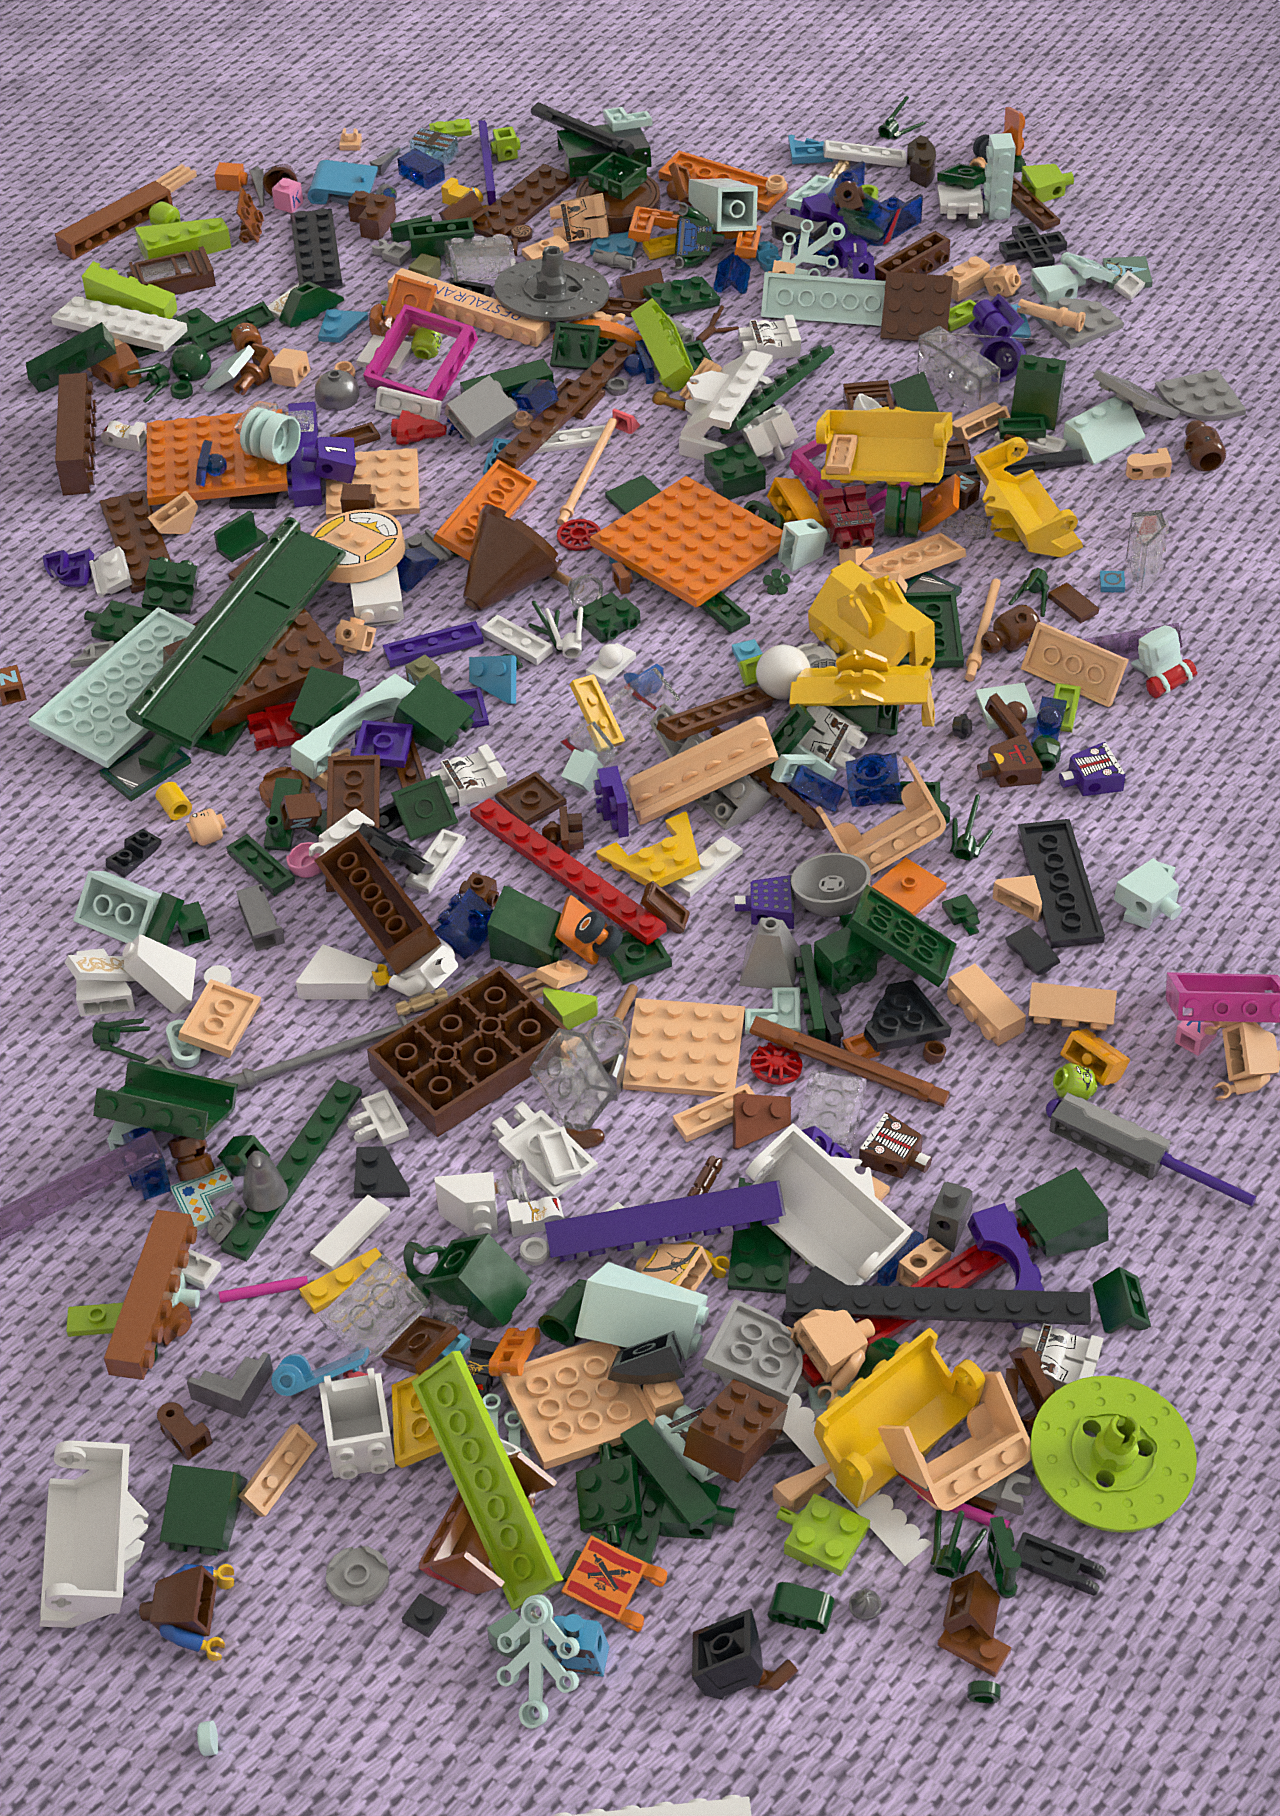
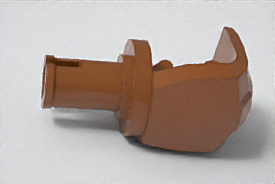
M381 303L371 308L369 327L371 335L385 337L387 330L391 328L395 319L390 314L386 318L383 317ZM413 324L407 336L414 337L415 332L421 326Z
M252 344V349L254 350L252 355L253 363L246 362L241 368V378L233 385L236 393L240 394L241 392V395H245L252 384L260 386L271 377L269 364L273 361L275 355L270 348L259 344Z

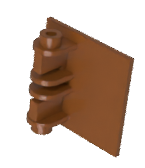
M241 187L236 213L242 221L239 239L243 243H248L252 240L259 243L264 217L262 212L254 206L250 194H246Z

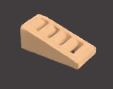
M828 1462L773 1486V1500L780 1507L783 1506L790 1511L797 1512L810 1501L814 1493L819 1495L832 1485L825 1478L832 1472Z

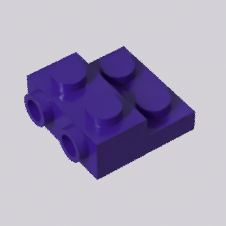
M363 720L361 729L356 730V748L351 749L350 756L380 755V771L382 766L405 768L413 735V725Z
M618 766L599 768L596 774L598 780H593L595 795H598V798H594L596 813H602L604 821L610 820L611 829L617 830L619 838L628 837V801Z

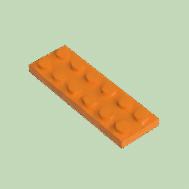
M680 150L658 171L659 179L672 181L668 166L674 162L688 167L691 179L728 178L757 186V209L769 212L788 191L787 184V188L784 191L774 194L766 189L768 177Z
M497 459L436 532L433 541L470 561L478 515L486 504L499 507L506 511L504 516L511 519L536 488L538 481Z

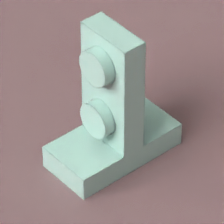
M797 744L790 755H781L779 760L775 762L771 778L777 782H807L820 792H825L829 789L837 769L802 745Z

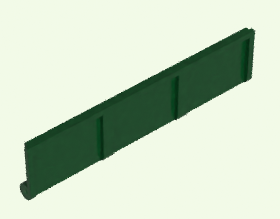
M286 517L126 710L127 717L132 722L191 750L344 559L346 552L301 531V526L296 519Z

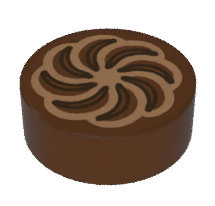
M516 225L511 229L512 239H518V242H527L532 238V228L528 225Z

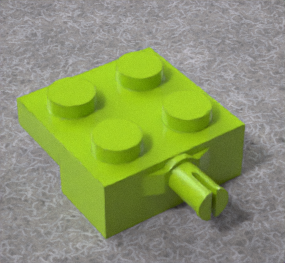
M815 1493L805 1509L799 1514L781 1506L776 1516V1519L792 1525V1531L784 1542L785 1555L812 1568L816 1564L840 1577L868 1532L871 1520Z

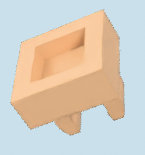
M343 128L339 144L340 151L360 150L362 134H358L356 128H354L353 134H347L346 128Z

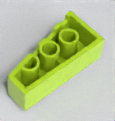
M222 217L135 227L138 247L145 260L185 251L199 250L198 247L204 246L207 254L231 248L229 229Z
M95 261L90 264L82 275L85 295L88 300L101 301L105 304L138 310L142 313L154 314L167 319H172L178 310L174 293L148 284V286L143 285L137 278L132 276L129 278L123 277L118 274L117 270L101 268L100 264Z
M651 298L631 312V315L655 362L654 366L661 375L659 376L661 383L665 388L669 386L673 392L679 391L685 387L690 377L694 374V370L676 325Z

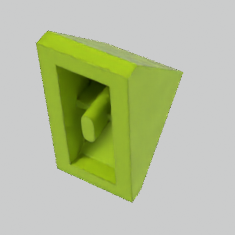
M550 988L543 989L544 1007L568 1030L598 1015L597 996Z

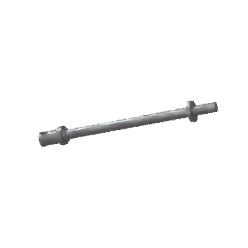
M403 1014L398 1017L399 1023L256 1071L244 1068L241 1073L219 1080L238 1084L237 1091L246 1088L252 1090L258 1081L380 1041L417 1017L406 1020Z

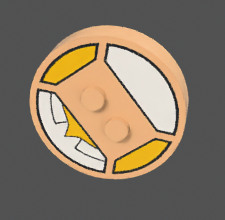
M354 510L336 515L320 524L311 534V536L346 552L344 559L327 579L338 583L362 582L385 574L400 562L406 548L399 521L392 515L378 510Z

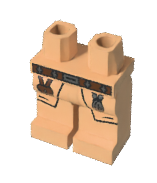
M603 193L561 201L560 205L549 209L551 220L560 218L563 220V226L553 228L554 236L559 235L563 240L566 239V242L598 237L604 238L610 235L607 215H605Z

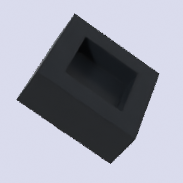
M420 1593L403 1615L402 1623L429 1638L447 1614V1608Z

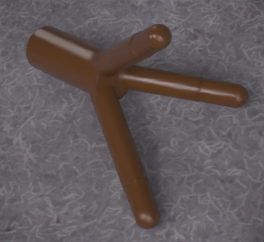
M721 305L717 313L713 314L709 326L696 337V341L701 340L704 343L713 333L738 330L739 327H714L724 309V306Z

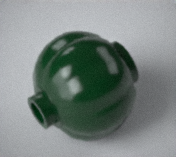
M185 344L178 346L172 353L170 368L179 381H196L204 378L211 370V359L200 345Z

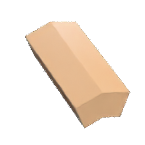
M993 402L953 421L952 435L959 440H968L997 426L998 418H1010L1007 406H1000L998 403Z

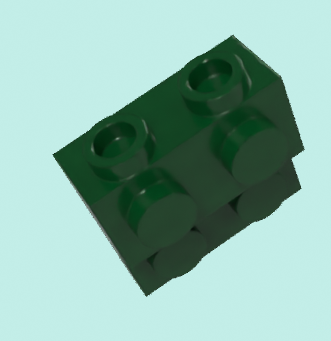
M158 557L156 560L150 559L145 578L146 586L141 603L142 608L154 611L159 607L169 613L190 614L199 577L198 566L188 560L175 563L170 562L165 557Z
M613 592L582 607V626L600 643L613 640L620 633L628 629L632 630L641 623L640 610L627 598L620 600ZM578 609L573 611V618L576 621L578 616Z

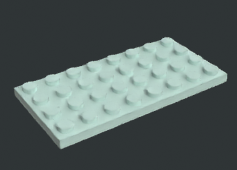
M159 607L156 608L29 718L30 727L108 768L149 731L132 722L127 717L126 710L163 667V647L188 637L196 626Z

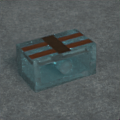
M420 128L410 140L411 157L448 165L458 153L457 136Z

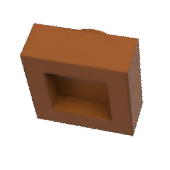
M621 561L613 563V582L621 595L630 593V584L633 583L630 570H626Z

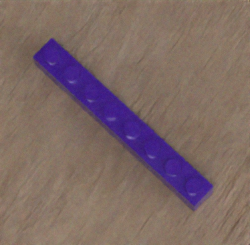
M780 1180L545 1222L550 1257L559 1256L560 1262L577 1259L576 1253L588 1251V1256L591 1257L606 1254L605 1248L614 1246L617 1247V1252L635 1249L634 1243L645 1241L646 1247L663 1244V1238L674 1236L675 1241L692 1239V1233L703 1231L704 1236L720 1234L721 1227L732 1226L733 1231L751 1228L750 1222L761 1220L762 1226L780 1223L779 1217L785 1216L786 1212Z

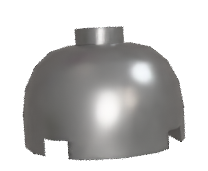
M331 370L324 373L315 384V401L318 406L325 410L336 409V411L349 409L357 403L360 395L355 378L350 373L342 370Z

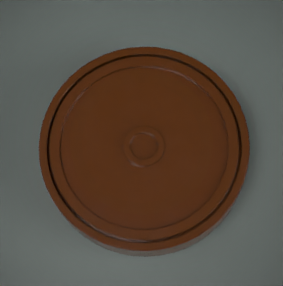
M648 175L647 180L623 200L609 195L608 191L600 192L589 187L588 177L581 182L576 191V198L603 193L609 232L629 231L636 206L660 210L659 186Z

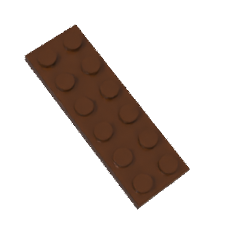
M546 164L540 165L491 204L490 210L472 221L474 232L489 239H507L511 235V229L514 226L524 225L576 183V177L570 178L569 174Z
M145 490L134 491L129 494L100 500V506L115 548L119 546L124 551L132 585L129 586L131 593L144 591L150 559L156 560L158 557H165L172 562L161 533L157 531L148 519L153 514L151 506H148Z
M380 755L328 756L327 829L354 809L359 810L375 822L374 826L380 829ZM325 878L326 892H336Z

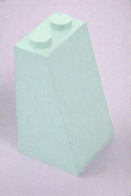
M728 178L689 179L688 201L695 209L708 217L709 223L713 224L715 231L756 230L757 186Z
M608 1262L586 1282L575 1336L628 1348L675 1331L686 1361L694 1352L697 1353L701 1347L703 1335H700L701 1325L705 1324L709 1315V1308L706 1307L708 1296Z

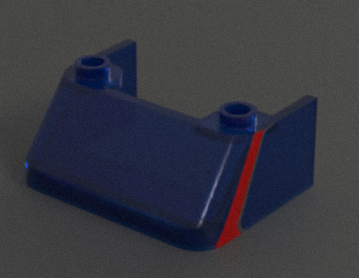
M861 161L837 176L827 195L834 205L833 196L837 195L835 188H838L839 184L851 181L856 182L858 187L864 185L865 162ZM864 193L866 199H863L862 202L865 211L845 217L862 240L873 246H882L922 222L923 195L919 194L907 202L897 197H890L880 202Z

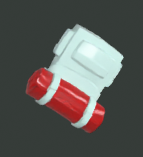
M1164 625L1139 639V658L1131 662V665L1148 676L1146 688L1152 697L1164 696L1178 686L1188 683L1198 675L1196 666L1190 659L1182 660L1176 629Z

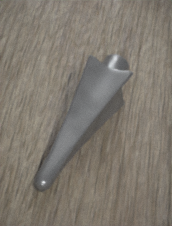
M400 147L370 161L371 166H378L376 175L382 176L392 160L401 151Z
M255 166L249 172L260 206L264 207V169Z

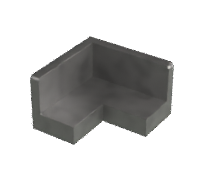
M263 1352L259 1360L245 1356L231 1380L204 1370L199 1379L189 1377L187 1386L191 1399L245 1419L273 1373L270 1354Z

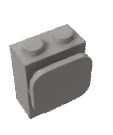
M489 375L448 402L444 414L473 448L482 441H486L503 431L507 424L515 420L518 409L515 401L510 397L508 398L503 392L500 383L496 380L494 381Z

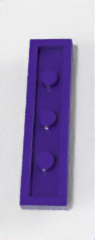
M473 621L382 646L384 655L391 668L411 663L423 655L430 658L484 644V640L477 622Z

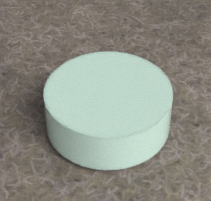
M214 1721L200 1722L197 1729V1738L201 1754L204 1757L217 1755L218 1733Z

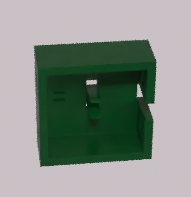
M612 152L588 171L589 187L600 192L608 191L609 195L621 200L647 180V165Z

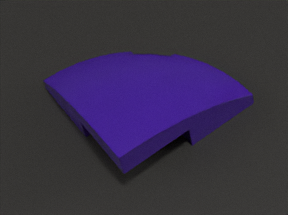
M90 549L68 554L65 550H60L43 555L45 570L51 578H54L49 569L50 567L55 572V575L61 579L59 580L61 585L81 587L88 583L92 573L89 561H94V553Z

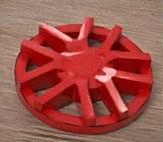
M573 519L559 527L557 539L560 545L567 548V550L586 551L593 548L590 545V537L594 534L589 533L601 530L596 523L590 520Z
M771 1042L767 1043V1046L764 1047L758 1046L750 1061V1067L754 1075L760 1080L774 1085L789 1084L797 1080L802 1073L803 1064L798 1052L783 1046L772 1045ZM761 1072H768V1076L762 1074ZM772 1074L779 1075V1079L771 1078ZM783 1074L788 1075L790 1077L783 1079Z

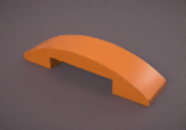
M597 319L568 322L600 326V338L616 339L619 342L636 348V350H639L643 341L642 336L635 331L614 322Z

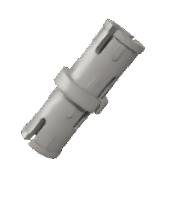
M596 249V252L593 253V262L608 265L613 269L617 267L634 271L637 265L635 257L624 256L616 251L607 252Z

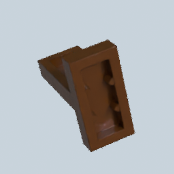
M1018 1347L1009 1352V1355L1035 1407L1034 1410L1020 1417L1025 1430L1031 1432L1039 1410L1056 1390L1053 1383L1046 1378L1041 1368V1358L1037 1352L1032 1350V1347Z

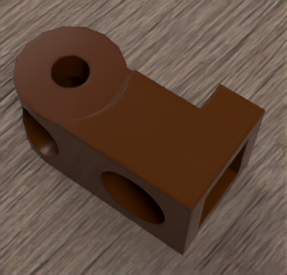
M168 1402L158 1409L157 1419L162 1433L187 1461L213 1443L210 1431L206 1425L201 1422L194 1426L185 1416L180 1404Z

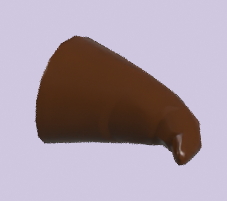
M288 164L273 166L265 173L263 186L270 196L273 197L272 188L282 178L298 182L293 168Z

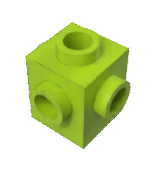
M513 126L492 129L493 141L490 142L492 154L496 155L498 162L518 159V150H521L519 137H516Z

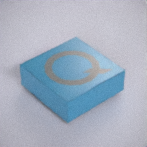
M1100 571V592L1125 593L1124 571Z

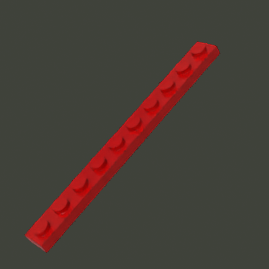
M488 798L470 810V816L484 828L646 945L667 932L666 923L492 799Z
M1017 1223L1016 1229L1020 1237L1025 1238L1030 1248L1033 1245L1030 1241L1028 1230L1025 1226L1021 1228ZM975 1244L910 1287L968 1288L1007 1263V1261L993 1252L979 1251ZM860 1318L855 1323L869 1319L874 1326L875 1335L867 1338V1352L869 1345L881 1337L891 1338L918 1320ZM804 1354L802 1356L803 1366L801 1375L815 1388L825 1380L808 1355Z

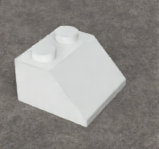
M493 1172L434 1177L439 1215L469 1236L498 1233Z

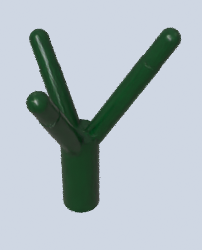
M533 600L532 605L546 629L529 623L528 627L549 636L555 649L560 651L557 649L556 640L547 618L537 602ZM556 610L554 616V622L557 629L559 623L560 610Z

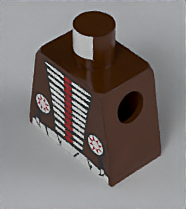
M885 1112L859 1149V1159L862 1161L860 1166L864 1168L869 1167L871 1170L901 1179L904 1178L910 1167L926 1173L931 1165L932 1157L921 1153L922 1135Z

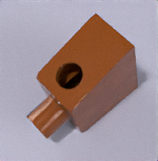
M126 342L115 346L116 354L91 367L92 375L113 389H118L124 385L134 388L139 384V379L142 377L141 373L127 375L128 371L139 369L140 366L138 359Z

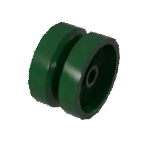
M888 484L884 536L896 537L899 534L900 522H903L905 538L918 537L923 506L921 486L909 485L906 491V499L902 500V487L898 484Z

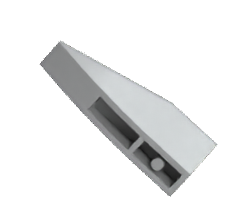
M663 703L650 721V725L669 758L709 739L702 732L676 742L667 739L663 733L656 729L658 721L677 714V712L666 703ZM748 774L695 801L725 830H728L759 813L772 794Z

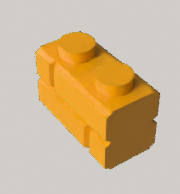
M1087 1028L1080 1031H1072L1060 1052V1055L1069 1062L1091 1069L1095 1075V1080L1103 1086L1120 1080L1130 1062V1058L1100 1037H1096V1034Z

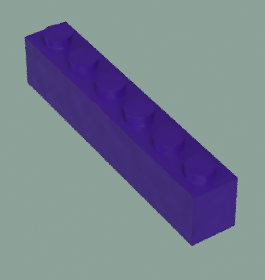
M315 401L288 404L289 413H284V415L297 419L301 429V436L295 455L287 462V468L291 470L287 471L288 485H292L288 486L289 500H294L295 507L323 505L321 477L314 474V463L301 461L302 448L315 449L317 438H319Z

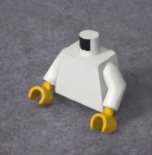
M437 936L441 944L399 974L390 976L387 966L378 964V972L372 971L373 980L376 985L383 986L388 984L390 988L405 994L409 998L433 991L458 968L454 950L447 942Z

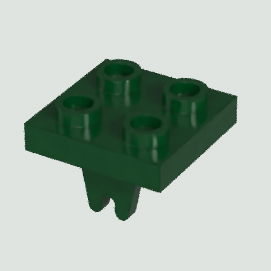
M556 322L550 360L551 367L587 370L597 359L601 327Z

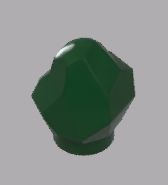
M1042 734L1037 736L1032 744V748L1043 767L1042 771H1051L1056 767V763L1060 761V742L1049 735Z

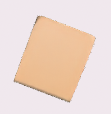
M855 545L849 549H839V563L843 564L851 560L859 566L873 552V548Z

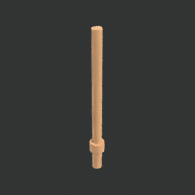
M996 578L991 581L972 653L967 658L965 679L970 682L974 681L977 669L981 667V654L983 650L981 638L988 632L1001 581Z

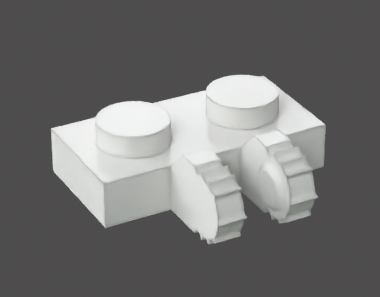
M387 1089L361 1099L365 1112L351 1117L347 1123L352 1131L359 1129L353 1136L358 1144L375 1138L378 1135L382 1145L386 1146L410 1136L409 1129Z

